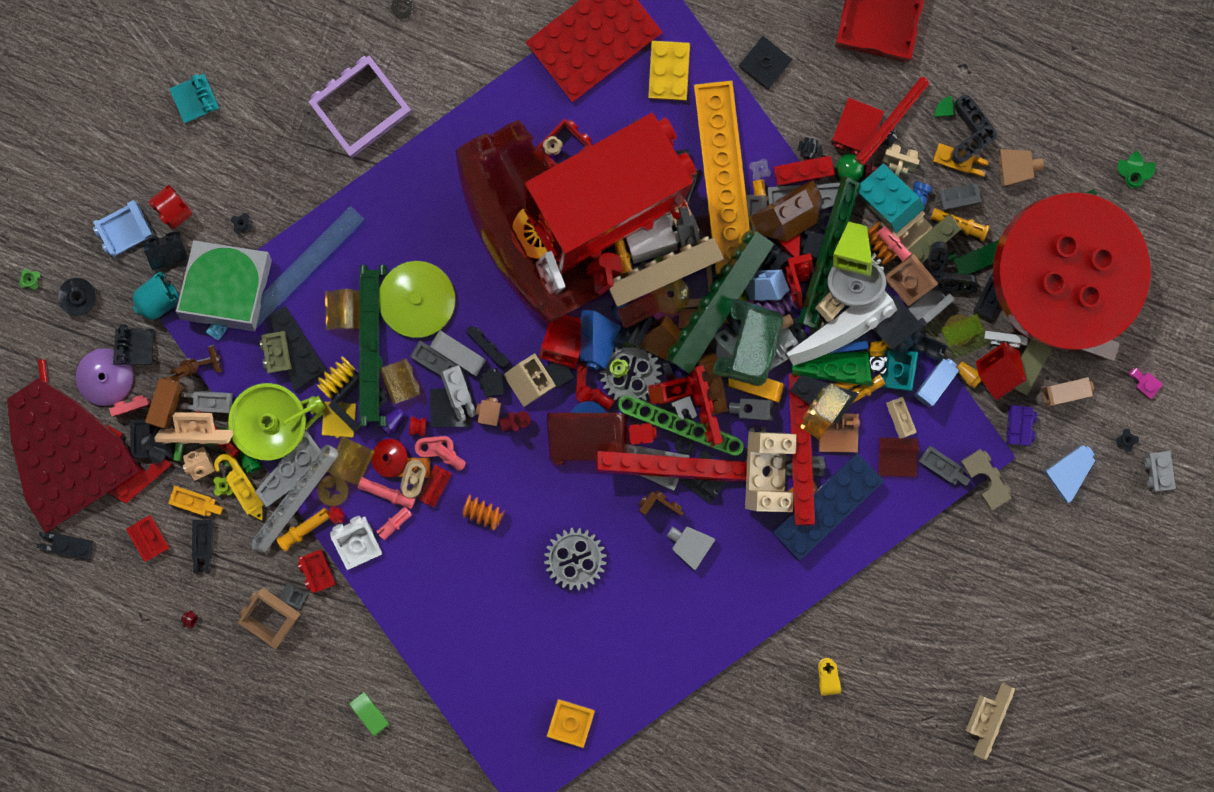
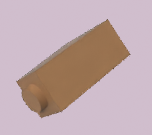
M1089 377L1040 388L1044 406L1048 407L1093 396L1092 392H1094L1093 382L1089 381Z

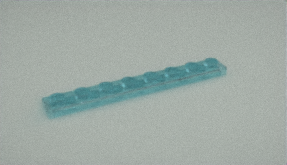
M352 206L262 294L261 309L256 328L365 220Z

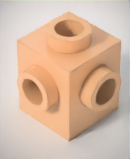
M204 446L183 456L185 462L183 469L187 475L192 476L194 481L215 471L212 459Z

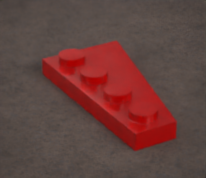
M703 365L695 367L690 374L688 373L687 381L690 388L693 387L695 394L693 395V400L700 409L699 419L701 424L705 425L707 431L705 432L706 441L711 444V447L722 443L717 418L715 416L712 417L711 414L714 412L712 400L707 398L709 387L707 381H704L701 373L705 371Z

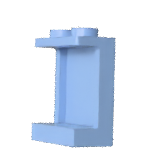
M135 200L127 203L128 206L99 221H93L95 225L93 230L98 238H102L104 242L102 247L106 254L110 253L111 256L115 257L155 236Z

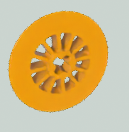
M522 209L516 216L512 227L514 242L525 255L540 259L547 250L545 247H542V241L535 232L534 227L527 223L529 219ZM525 225L533 228L532 230H524ZM524 233H533L527 238L524 236ZM535 237L533 243L530 245L527 241ZM539 239V247H534L535 243Z

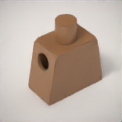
M1000 149L998 151L1002 188L1032 180L1034 178V171L1044 170L1043 159H1032L1031 151Z

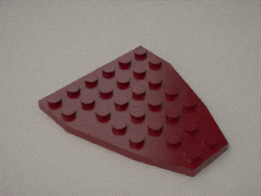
M41 378L36 379L7 399L11 444L25 501L45 533L50 532L141 472L119 436L76 400Z

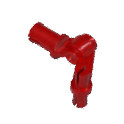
M584 362L578 363L576 367L577 395L575 398L581 403L595 401L609 410L615 400L602 393L600 388L592 389L586 385L587 364Z

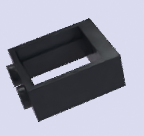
M359 374L328 405L355 433L362 427L338 404L359 384ZM379 387V398L381 399L379 410L389 401L386 398L388 394L381 387Z

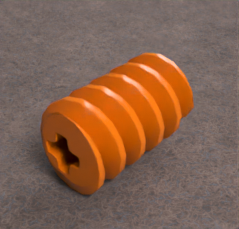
M879 221L868 229V237L870 239V246L875 245L872 252L879 251L877 258L884 257L881 262L884 265L897 255L892 249L889 250L887 248L888 245L877 235L882 229L878 228L881 224Z
M470 494L462 512L463 518L470 515V521H474L477 518L478 525L484 521V527L487 528L491 524V530L494 531L499 526L505 510L500 514L499 507L497 506L495 510H492L491 503L485 507V500L478 504V497L471 501Z

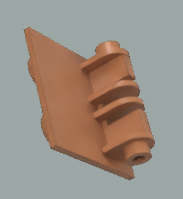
M820 414L819 452H858L859 414H844L837 425Z

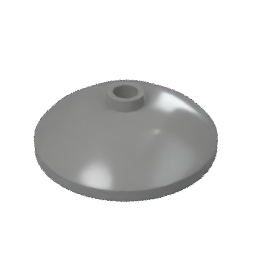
M873 261L871 276L833 267L828 275V288L831 295L840 303L851 307H865L875 303L882 297L886 288V277L880 266Z

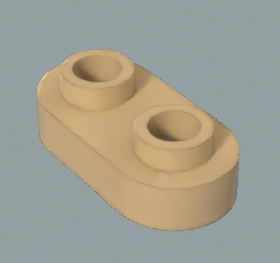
M412 460L405 467L400 488L404 496L408 498L416 497L421 491L426 468L420 460Z

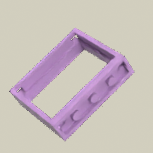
M370 55L368 57H361L356 62L357 65L355 67L345 69L340 74L341 77L336 81L333 79L328 82L323 91L315 92L311 95V100L308 101L351 158L412 113L411 109ZM370 65L402 108L353 145L349 146L318 106V103Z

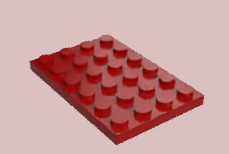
M579 0L525 43L573 103L663 32L638 0Z

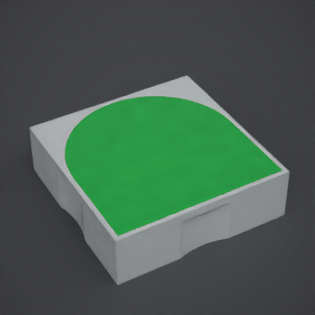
M193 240L176 309L180 320L204 324H221L229 328L255 332L261 309V297L267 283L272 262L269 253Z

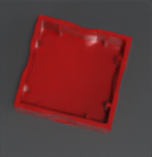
M845 0L835 46L909 63L913 54L918 20L923 9L924 0Z

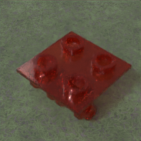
M879 437L878 475L917 477L918 438Z

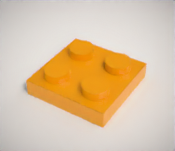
M558 699L547 737L584 748L595 710Z

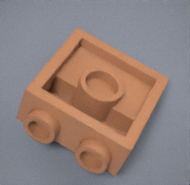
M914 254L885 275L888 285L898 293L899 298L908 306L938 284Z

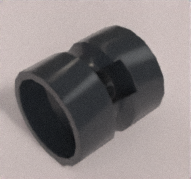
M774 243L762 265L768 270H782L785 278L787 276L785 267L788 266V258L792 257Z

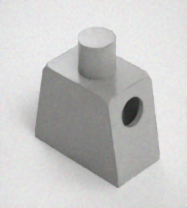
M687 526L683 532L672 527L667 534V537L676 542L672 550L694 570H696L715 541L714 538Z

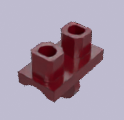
M513 411L508 413L509 417L499 420L503 432L511 429L514 432H518L520 428H525L530 424L531 417L525 411H520L517 414Z

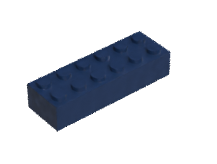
M855 453L813 494L814 526H795L793 512L772 533L800 561L875 491L884 480L858 453Z

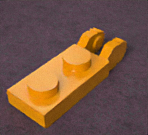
M941 143L938 144L932 162L966 174L970 173L980 177L985 176V172L971 167L973 162L982 166H988L989 161L974 155L966 162L956 164L952 161L950 155L954 148ZM961 151V152L958 153L957 155H958L959 157H961V156L964 155L966 152Z

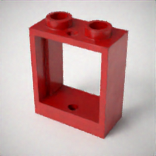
M564 118L533 150V154L548 169L557 164L543 151L545 149L543 143L551 136L556 137L564 128L585 146L581 151L592 146V139L585 133L581 134L577 130L579 127L571 119L567 121Z

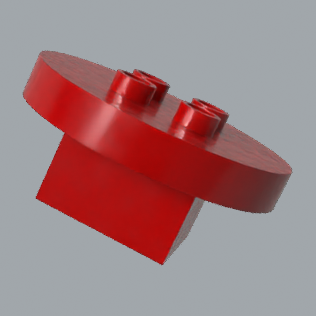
M1063 193L1035 201L1011 220L996 248L993 279L996 295L1005 315L1025 336L1051 348L1087 349L1109 342L1132 324L1147 298L1151 279V264L1148 248L1142 233L1135 222L1120 207L1092 194Z

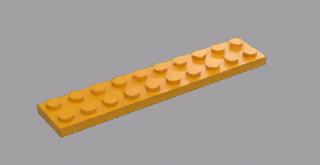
M732 81L694 85L711 236L715 238L724 258L715 263L716 274H721V268L729 262L732 251L738 248L742 242V236L750 229Z

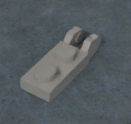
M455 365L441 371L440 375L451 406L454 408L459 421L462 422L466 419L461 405H465L470 417L476 416L460 366Z
M181 392V397L193 398V404L183 403L180 404V408L193 409V411L230 413L233 393Z

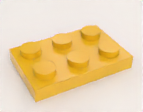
M652 41L648 99L687 101L690 43Z

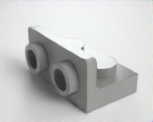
M1171 451L1146 454L1147 458L1144 459L1145 468L1149 471L1147 485L1148 488H1151V492L1176 489Z

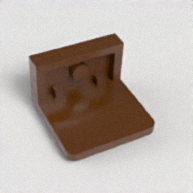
M658 490L655 493L651 491L647 497L643 496L638 503V506H640L639 511L645 515L656 499L680 516L684 514L681 511L683 507L674 501L671 504L665 500L667 496Z

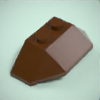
M810 180L749 218L755 230L761 235L786 242L818 222L822 196L814 180Z

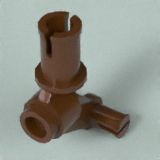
M215 345L207 347L210 355L208 358L197 361L191 358L181 361L179 367L170 371V375L176 373L171 376V379L178 381L185 376H191L192 373L198 370L199 365L208 363L213 364L215 373L223 371L219 361L221 358L217 354Z

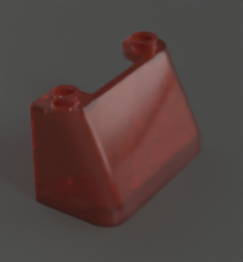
M547 413L549 461H553V465H565V461H596L597 451L627 453L628 416L626 414Z

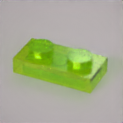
M975 314L941 328L947 345L951 346L984 332L978 315Z

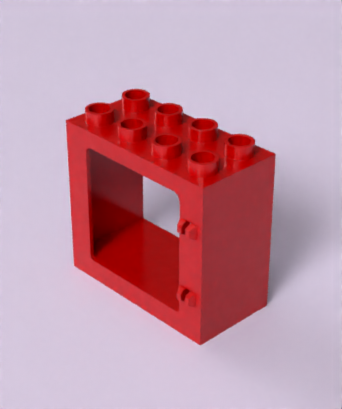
M652 112L525 182L522 208L547 252H553L560 274L589 258L596 260L601 256L602 251L641 229L647 232L652 230L654 222L682 206L693 184V175L697 174V170L686 152L679 156L676 154L672 146H674L673 140L677 139V135L666 117L658 121Z

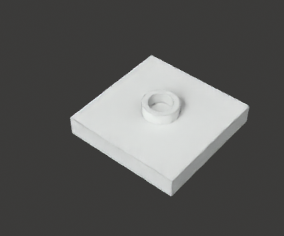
M546 252L536 262V267L548 298H552L565 288V284L553 252Z

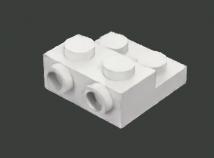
M356 516L350 520L349 524L345 526L338 524L330 532L331 539L347 570L382 555V551L366 517Z

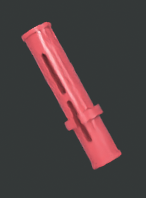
M364 477L361 478L358 489L387 499L394 505L399 504L411 510L416 500L414 497L408 498L404 496L398 489H390Z

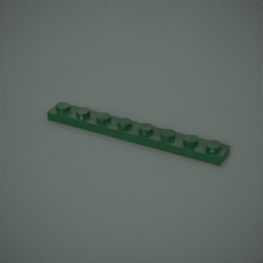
M842 176L798 321V323L812 329H817L821 314L815 307L827 295L829 289L828 275L833 268V254L849 222L860 186L859 182L849 177Z

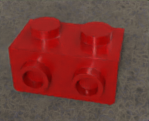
M322 549L298 558L300 561L297 562L298 568L301 573L305 574L307 579L304 580L305 586L308 591H312V594L336 585Z

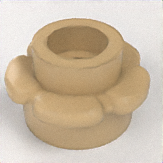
M555 136L549 137L543 143L545 152L548 155L559 154L562 147L561 140Z

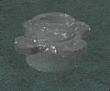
M766 159L750 163L749 168L753 172L752 177L754 180L770 176L771 171L768 169V161Z

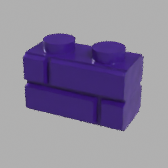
M1009 406L1006 444L1031 446V442L1035 441V431H1032L1033 423H1036L1037 412H1034V407Z

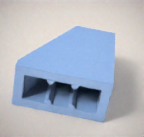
M949 358L947 360L942 359L913 396L927 407L933 406L958 373L957 364Z
M1080 445L1043 471L1065 503L1072 501L1095 462L1093 458L1094 453L1088 446Z

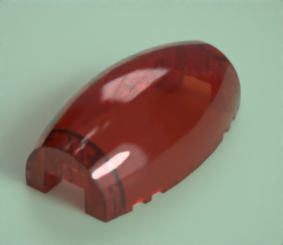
M517 120L490 135L485 133L475 137L455 150L458 176L473 226L495 268L521 301L545 324H548L603 294L595 293L593 276L587 274L588 265L594 261L591 258L562 273L561 276L565 288L557 295L555 293L550 294L544 286L547 282L544 278L540 277L536 267V262L539 259L527 256L526 250L513 229L514 220L523 209L525 182L554 167L553 164L548 165L543 158L545 154L543 149L538 150L532 142L534 137L522 122ZM525 225V228H524V230H532V229H533V228H531V227H529V226H527V225ZM524 233V236L527 238L533 233ZM535 237L528 240L527 242L531 245ZM539 239L535 243L534 247H539Z

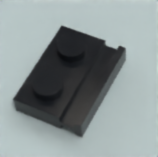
M631 314V317L624 321L613 341L615 347L632 348V346H636V348H639L654 321L652 315Z

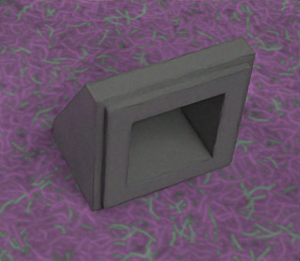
M288 582L279 599L299 610L308 592Z

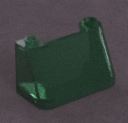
M734 298L731 314L735 319L742 321L732 358H719L715 363L712 374L754 386H761L768 377L782 328L783 317L777 311Z

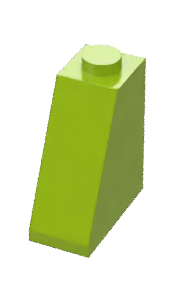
M848 222L833 254V267L871 276L872 258L867 226Z

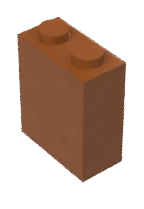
M168 376L165 379L159 378L145 421L146 423L170 429L173 415L176 412L184 385L179 384L180 380L173 381Z

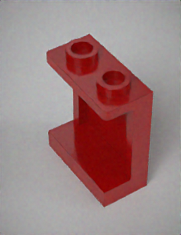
M849 97L831 143L834 144L835 148L840 150L849 149L852 151L851 154L857 156L876 133L884 111Z
M553 311L538 358L576 369L581 351V318Z

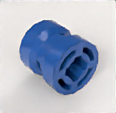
M915 181L913 191L920 197L923 205L926 206L928 201L927 195L931 193L932 187Z

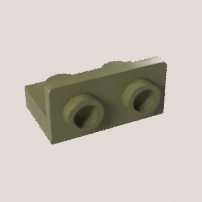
M285 331L261 335L260 348L261 351H264L265 359H263L264 369L270 374L292 369Z

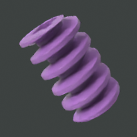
M787 292L778 301L770 300L769 303L767 300H764L763 307L756 303L755 311L761 324L764 325L765 320L769 323L771 322V317L779 319L778 314L784 317L786 310L792 314V307L797 311L798 307L796 303H793L791 294Z

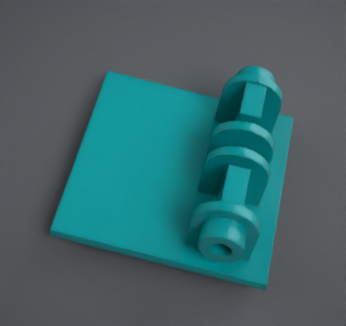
M205 74L193 75L190 80L169 88L184 124L219 109Z

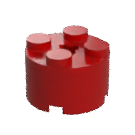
M168 184L153 196L148 203L160 214L159 218L163 223L173 230L192 216L193 213L181 196L177 193L175 194L176 191Z

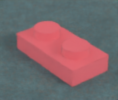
M143 395L132 398L133 402L125 404V401L115 403L114 407L109 409L111 416L116 417L151 405L150 398H144Z

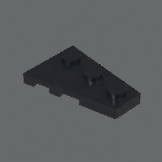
M800 375L789 391L836 425L859 394L858 392L804 375Z

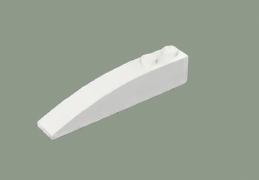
M884 291L882 297L869 306L848 308L787 353L788 358L794 366L830 353L852 342L869 330L877 327L880 322L897 311L893 299Z

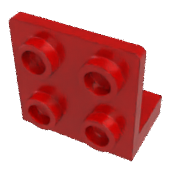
M811 253L788 258V266L785 267L787 283L792 290L793 303H797L799 309L803 308L799 281H808L812 278L813 274Z

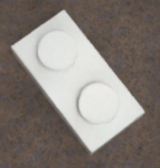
M985 331L984 338L990 340V344L1001 345L1002 342H1006L1014 348H1020V345L1027 346L1028 338L1022 335Z

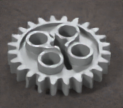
M632 346V348L622 349L615 347L616 352H612L605 371L599 372L605 375L600 381L607 383L603 389L609 388L608 395L614 393V400L628 394L636 398L642 397L646 401L645 394L649 395L648 385L661 382L656 378V376L662 375L661 372L656 370L661 365H655L654 363L658 360V357L652 359V353H646V350L640 349V347L635 348ZM621 356L629 358L628 370H630L633 357L637 358L633 369L636 376L631 377L627 390L624 387L628 375L623 376L624 382L622 385H616L613 382V373L609 369L613 360L619 359ZM640 361L646 362L648 365L647 371L640 372L637 369V364ZM636 379L640 380L643 384L642 389L639 391L632 388V382Z
M571 528L569 534L566 530H563L564 536L562 537L557 533L558 540L551 539L550 541L554 545L546 547L550 550V553L544 554L549 557V560L544 563L550 564L546 571L553 572L550 578L556 576L557 580L555 583L557 584L562 581V588L569 584L570 590H572L574 585L580 590L581 584L588 588L587 582L594 585L593 578L600 579L597 573L598 571L604 572L600 566L606 564V562L601 560V558L606 557V554H601L600 552L604 547H598L601 540L594 541L595 534L589 537L588 530L581 534V528L578 529L577 533H574V529ZM578 541L585 542V551L578 552L575 544ZM560 548L567 549V558L560 559L557 552ZM589 551L592 553L587 557L579 559L578 564L571 562L564 566H559V563L571 559L574 553L576 556ZM585 559L593 561L592 569L586 570L583 568L582 563ZM567 566L575 568L574 576L568 577L565 575L564 570Z

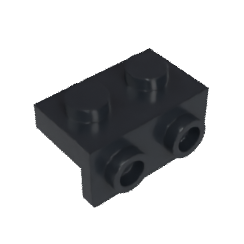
M170 232L164 237L158 239L151 238L144 243V252L152 271L188 259L180 232Z

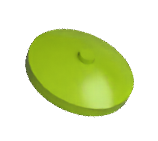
M423 261L403 263L390 271L381 284L379 290V309L381 315L394 331L403 336L411 338L431 336L445 327L454 312L455 291L448 276L433 264Z
M272 383L254 385L243 391L231 407L228 425L229 430H233L232 439L243 453L252 458L265 461L283 458L294 451L302 441L306 430V414L285 425L282 422L303 410L304 407L298 397L283 386Z

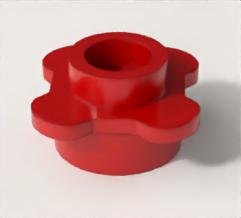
M336 506L330 507L328 516L331 521L336 525L345 522V514L341 508Z

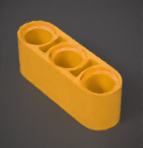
M732 367L726 386L779 403L785 384Z

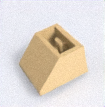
M535 353L504 374L523 407L556 387Z

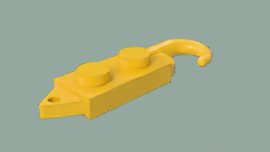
M229 454L219 455L214 462L216 472H219V463L222 460L229 462L233 470L227 475V483L246 514L262 520V506L264 504L239 463Z

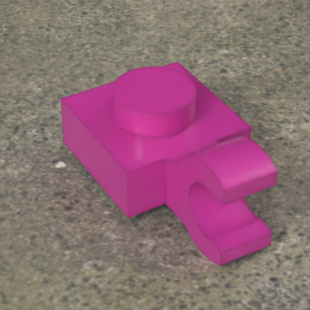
M1133 368L1128 373L1138 382L1135 388L1148 399H1152L1163 385L1149 372L1143 375L1137 368Z

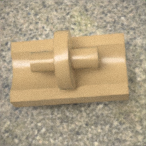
M892 143L890 148L886 150L882 163L888 164L889 169L895 170L894 174L896 176H899L900 172L905 174L908 171L915 173L920 161L918 159V151L910 149L906 155L899 153L901 147Z

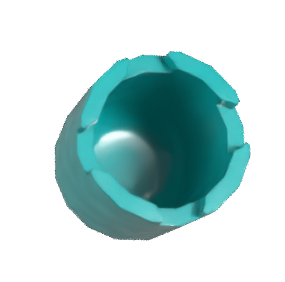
M156 273L134 291L132 296L133 310L138 316L142 315L148 320H155L177 307L180 295L172 283L167 284L164 280L166 276L163 273Z

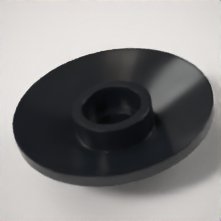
M71 278L65 281L58 291V303L67 314L81 316L91 311L95 305L96 291L93 285L83 278ZM77 294H81L82 296L80 301H77L75 299V296Z

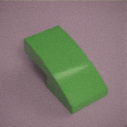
M363 692L349 703L374 736L390 725L367 693Z

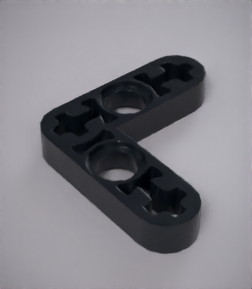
M968 95L960 96L955 101L954 106L974 134L951 151V159L956 164L966 162L997 137L995 128ZM973 115L979 118V124H975L972 121ZM985 133L990 134V136L985 138L984 140L981 139V137ZM971 140L977 143V149H973L970 146ZM965 149L967 152L959 157L957 154Z
M941 241L934 242L930 247L925 266L938 282L931 290L963 294L975 293L978 289V280L975 276L944 272L948 258V246ZM934 263L940 264L938 268L930 267ZM948 280L955 281L952 285H948L945 282Z

